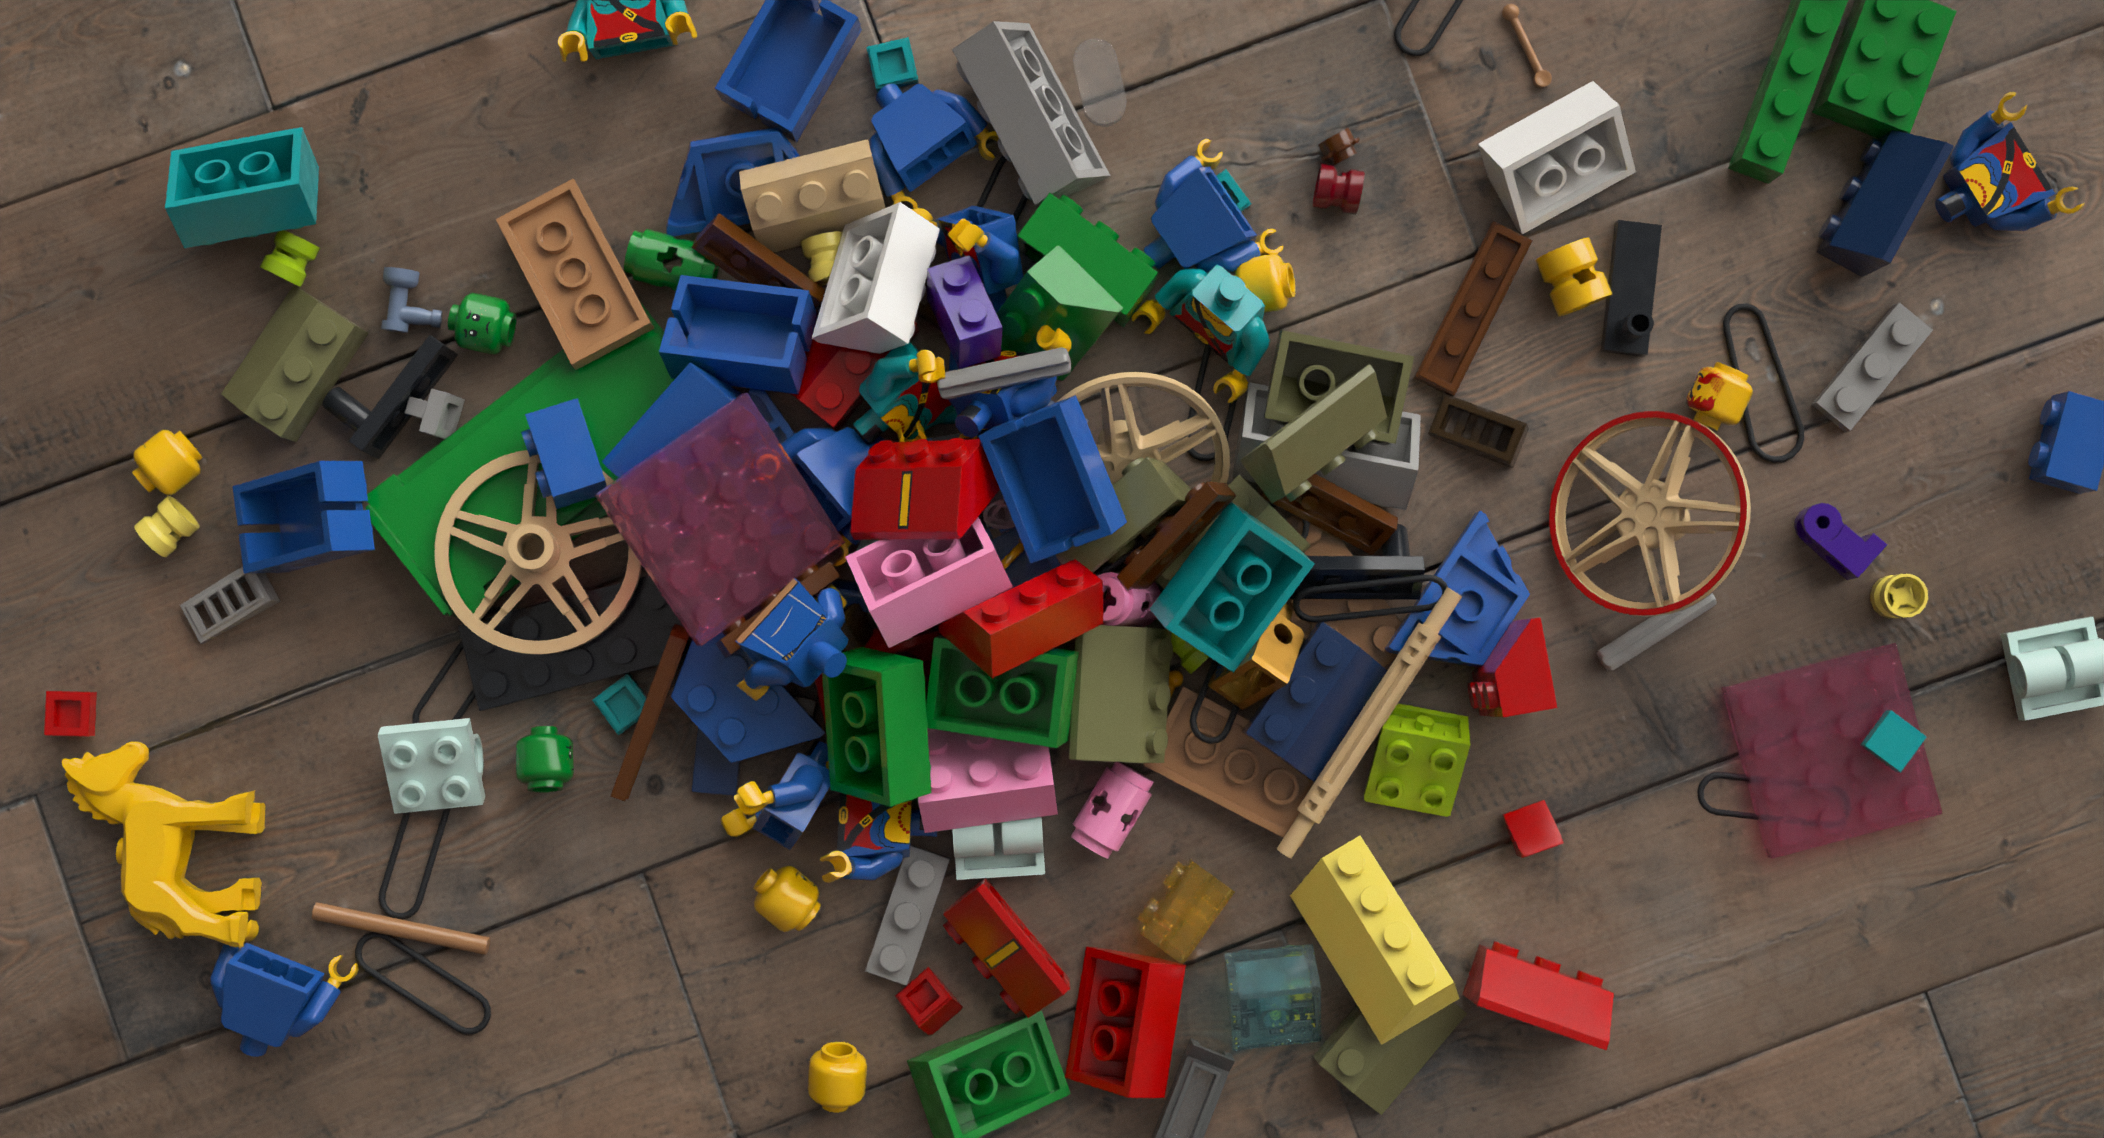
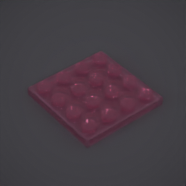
M742 393L595 494L697 646L707 643L789 584L793 578L800 576L845 543L748 393Z
M1896 643L1884 644L1721 687L1768 858H1777L1943 814L1924 743L1921 744L1902 772H1895L1860 746L1886 710H1892L1920 731Z

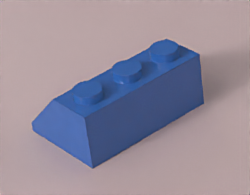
M689 363L602 462L621 479L625 472L660 449L698 503H700L714 486L725 477L741 456L756 442L759 436L768 428L769 424L743 393L696 365ZM639 491L637 494L647 501L641 491Z

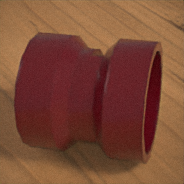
M1321 164L1317 175L1312 206L1320 209H1327L1330 206L1339 207L1343 213L1356 215L1361 200L1365 172L1351 169L1348 172H1341L1339 176L1334 166Z

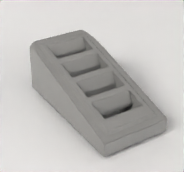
M243 567L182 603L180 607L200 644H204L281 601L266 573L244 574ZM245 581L248 582L256 597L252 602L249 601L241 586ZM233 589L242 606L237 611L226 593ZM216 597L219 598L228 615L224 619L220 617L212 602V599ZM204 605L214 623L208 629L196 609Z

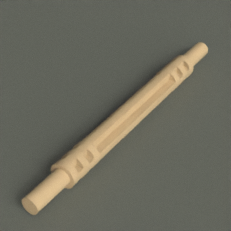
M1447 587L1425 622L1417 624L1297 808L1300 812L1277 847L1280 853L1292 859L1314 823L1320 824L1409 685L1424 665V662L1441 639L1438 633L1461 600V595Z

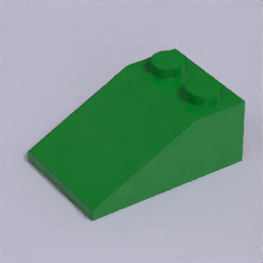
M1042 1011L1037 1012L1030 1018L1024 1015L947 1042L907 1060L934 1138H979L1071 1094Z

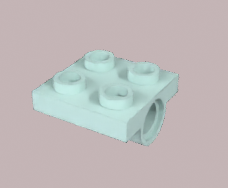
M2093 617L2079 618L2000 634L2018 720L2026 721L2104 705V640L2097 637Z
M470 718L384 726L380 728L378 740L394 814L483 805L485 800L482 781L484 768L483 748L479 735L473 734Z
M1042 817L952 829L956 880L1045 874Z

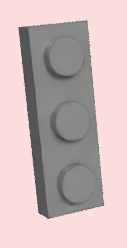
M1900 302L1894 304L1811 405L1844 432L1851 431L1933 329Z
M910 844V857L904 858L865 972L906 986L908 985L951 858Z

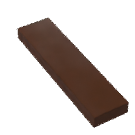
M1495 221L1490 224L1413 377L1414 379L1442 393L1455 396L1533 240Z
M674 623L611 793L613 798L622 801L629 799L690 635L689 628Z

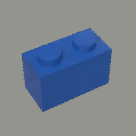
M2071 391L2053 395L2045 403L2041 411L2040 424L2044 426L2040 440L2034 444L2029 455L2028 464L2032 467L2029 480L2078 494L2097 491L2104 467V401Z
M578 398L525 414L530 429L521 431L529 457L539 455L543 470L535 472L543 498L552 496L558 509L608 493L606 481Z

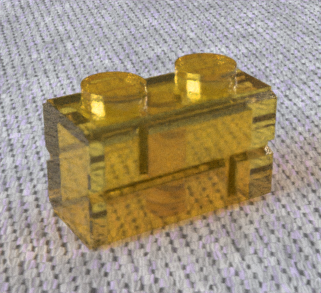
M1189 858L1185 865L1178 861L1163 881L1169 888L1159 901L1152 897L1137 917L1143 923L1138 929L1139 933L1181 964L1185 963L1235 893L1231 887L1191 858Z

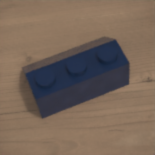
M1891 130L1878 140L1872 138L1861 154L1859 161L1863 162L1864 166L1858 177L1852 176L1839 195V199L1844 201L1837 215L1831 214L1827 218L1818 234V237L1823 239L1817 253L1861 277L1890 264L1954 146L1945 141Z
M1319 622L1300 647L1288 684L1266 696L1242 733L1315 782L1388 670L1355 643L1326 623Z

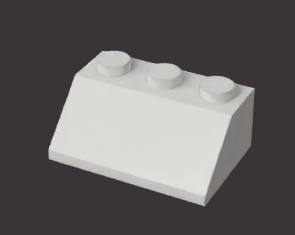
M1594 81L1478 144L1487 176L1521 234L1530 231L1636 172L1620 106Z
M901 202L846 224L812 339L818 343L879 354L908 344L915 331L914 321L919 303L925 294L927 268L930 267L935 257V245L940 229Z

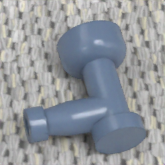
M384 267L383 281L388 286H391L387 320H382V330L408 333L409 324L431 325V327L441 328V310L429 311L423 308L407 306L408 291L418 285L420 272Z

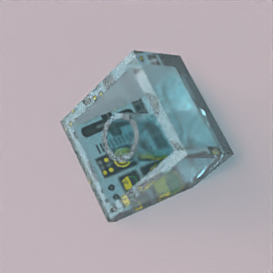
M1313 944L1287 945L1259 950L1245 949L1238 952L1224 953L1225 982L1233 1050L1321 1042V984Z

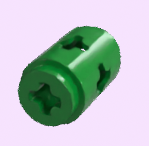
M646 229L644 233L636 230L633 232L624 261V273L633 275L634 280L659 287L667 286L674 291L677 289L680 275L717 279L720 267L692 248L694 241L676 239L672 235ZM674 253H677V256L681 258L682 265L681 267L674 266L672 272L669 273V270L664 268L663 261L664 259L672 260Z

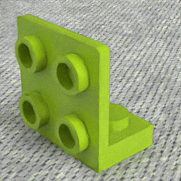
M1398 703L1378 733V742L1364 791V800L1370 803L1444 817L1450 816L1471 745L1468 716Z

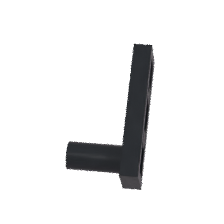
M1625 220L1615 222L1608 279L1613 295L1606 298L1600 352L1640 357L1648 355L1650 332L1654 326L1652 312L1662 225Z
M429 335L372 411L341 387H335L330 390L325 396L322 406L355 432L349 440L361 451L380 459L412 417L405 414L409 396L424 400L430 393L431 388H434L458 354L444 343Z
M1397 524V530L1382 545L1383 556H1307L1315 565L1289 599H1294L1300 591L1313 586L1424 575L1423 556H1410L1407 528ZM1423 581L1312 593L1302 599L1420 600Z

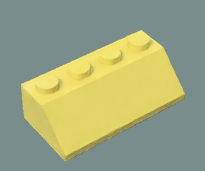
M1361 836L1322 857L1290 895L1381 1045L1460 999L1451 976Z

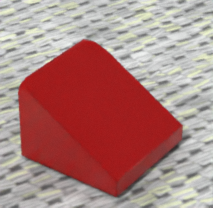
M1545 800L1502 814L1518 857L1524 858L1564 843Z
M929 967L895 995L918 1028L928 1035H933L963 1008L957 998Z

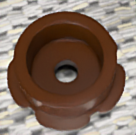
M1349 127L1318 144L1323 154L1321 160L1326 161L1330 158L1334 166L1357 153L1353 145L1358 143L1360 138L1354 139Z

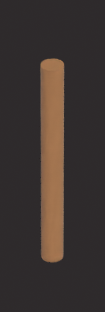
M318 902L315 903L312 911V920L484 955L488 953L490 946V937Z

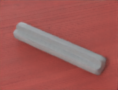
M1061 347L945 372V378L937 381L938 390L942 399L947 400L1065 375L1071 372V360L1067 349Z
M1710 593L1698 603L1684 610L1661 616H1651L1598 650L1597 656L1599 661L1607 671L1615 670L1714 607L1717 603L1714 594Z

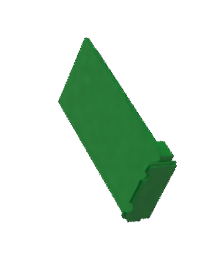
M644 306L643 308L654 327L653 330L577 370L571 365L565 351L561 350L398 476L395 474L391 475L367 494L369 505L365 508L370 511L371 523L443 615L457 617L442 592L435 567V539L443 511L458 487L480 467L501 456L527 450L521 431L530 429L525 414L578 398L602 471L612 478L624 494L627 495L619 484L621 479L611 472L602 461L675 380L670 378L659 354L664 331ZM539 463L538 471L543 470L542 464ZM529 464L509 468L486 480L469 496L460 511L478 516L479 514L515 525L520 524L524 486L527 484ZM537 482L535 516L546 517V498H543ZM605 493L562 508H556V523L564 526L598 517L602 519L615 510L617 506L611 497ZM457 518L453 525L457 529L503 546L507 533ZM582 534L571 536L572 541H575ZM451 535L449 562L452 578L460 597L471 612L474 613L484 599L485 592L506 564V560L501 556ZM512 576L496 601L518 585L520 581Z

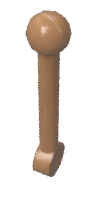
M1507 4L1502 9V15L1505 20L1510 21L1535 73L1533 77L1534 85L1538 88H1545L1551 83L1552 76L1549 71L1542 69L1518 19L1519 8L1514 4Z

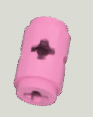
M1109 572L1098 575L1103 580V592L1107 590L1106 598L1103 599L1102 625L1145 627L1156 619V616L1150 610L1161 594L1155 582L1148 589L1127 590L1117 578L1119 573ZM1148 601L1149 608H1142L1141 610L1142 603Z
M1115 762L1112 768L1106 767L1073 822L1076 828L1071 837L1091 851L1108 859L1113 850L1119 851L1152 795L1149 790L1154 782L1122 762ZM1096 796L1104 797L1100 805L1092 803ZM1124 814L1132 815L1129 822H1121Z

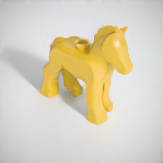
M136 741L128 742L115 751L101 754L97 757L86 752L82 759L72 758L70 760L64 758L61 763L66 771L68 791L75 795L72 800L79 804V810L92 813V818L96 820H105L109 824H123L124 834L123 838H120L117 843L116 860L118 864H122L121 892L129 905L131 916L154 935L161 931L170 940L174 937L183 939L184 936L193 935L210 938L231 947H244L248 927V913L235 912L229 916L216 915L215 913L229 910H257L261 898L262 882L260 877L242 878L230 888L214 892L204 891L184 877L194 842L195 830L258 834L264 831L266 806L264 803L254 802L255 790L230 796L222 802L209 803L200 800L187 801L162 788L134 783L138 771L149 760L148 747Z

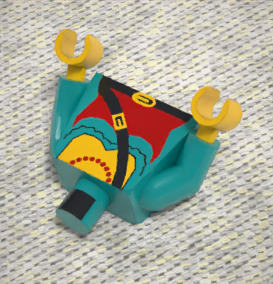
M577 0L568 21L566 33L562 34L558 39V46L563 62L567 61V55L572 52H579L582 62L588 59L586 44L595 59H602L678 45L677 37L681 33L690 32L693 39L698 34L688 14L684 0Z
M1215 265L1208 273L1203 269L1180 270L1155 294L1156 301L1147 300L1133 314L1132 321L1134 322L1142 314L1148 316L1152 325L1144 333L1150 334L1164 320L1165 309L1170 310V315L1231 367L1235 368L1234 371L1227 373L1217 380L1213 387V391L1216 394L1228 385L1232 390V396L1227 403H1232L1247 391L1248 381L1245 376L1252 375L1269 347L1270 339L1263 321L1265 305L1261 299L1246 288L1241 278L1231 275L1222 266Z
M909 341L906 345L892 349L885 358H881L875 363L872 372L859 387L860 394L871 406V409L854 423L856 429L869 443L874 442L889 427L896 433L901 428L904 438L910 440L919 434L916 423H920L924 431L937 424H955L956 410L950 404L949 399H942L937 385V381L945 378L944 359L935 357L929 350L919 351Z

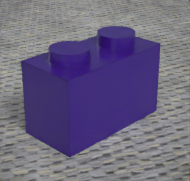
M970 256L927 268V300L958 369L1001 356L1003 327Z

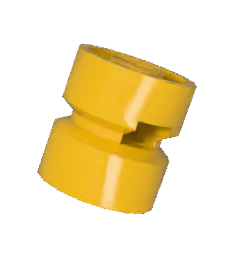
M1589 237L1559 247L1535 260L1544 282L1551 283L1554 287L1549 295L1558 317L1573 313L1613 295L1604 272L1595 271L1594 266L1598 258Z

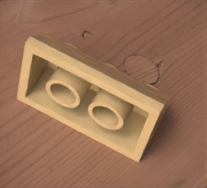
M868 139L739 172L741 192L753 233L757 241L773 252L801 246V241L811 236L834 231L843 232L846 224L886 208Z

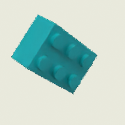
M293 128L171 151L165 210L183 247L212 245L217 242L244 237H256L265 233L300 229L304 226L316 224L319 166L303 128Z
M1231 501L1219 514L1153 603L1150 610L1166 629L1234 673L1315 563L1293 543Z

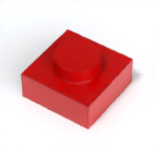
M46 691L44 735L95 736L97 692Z

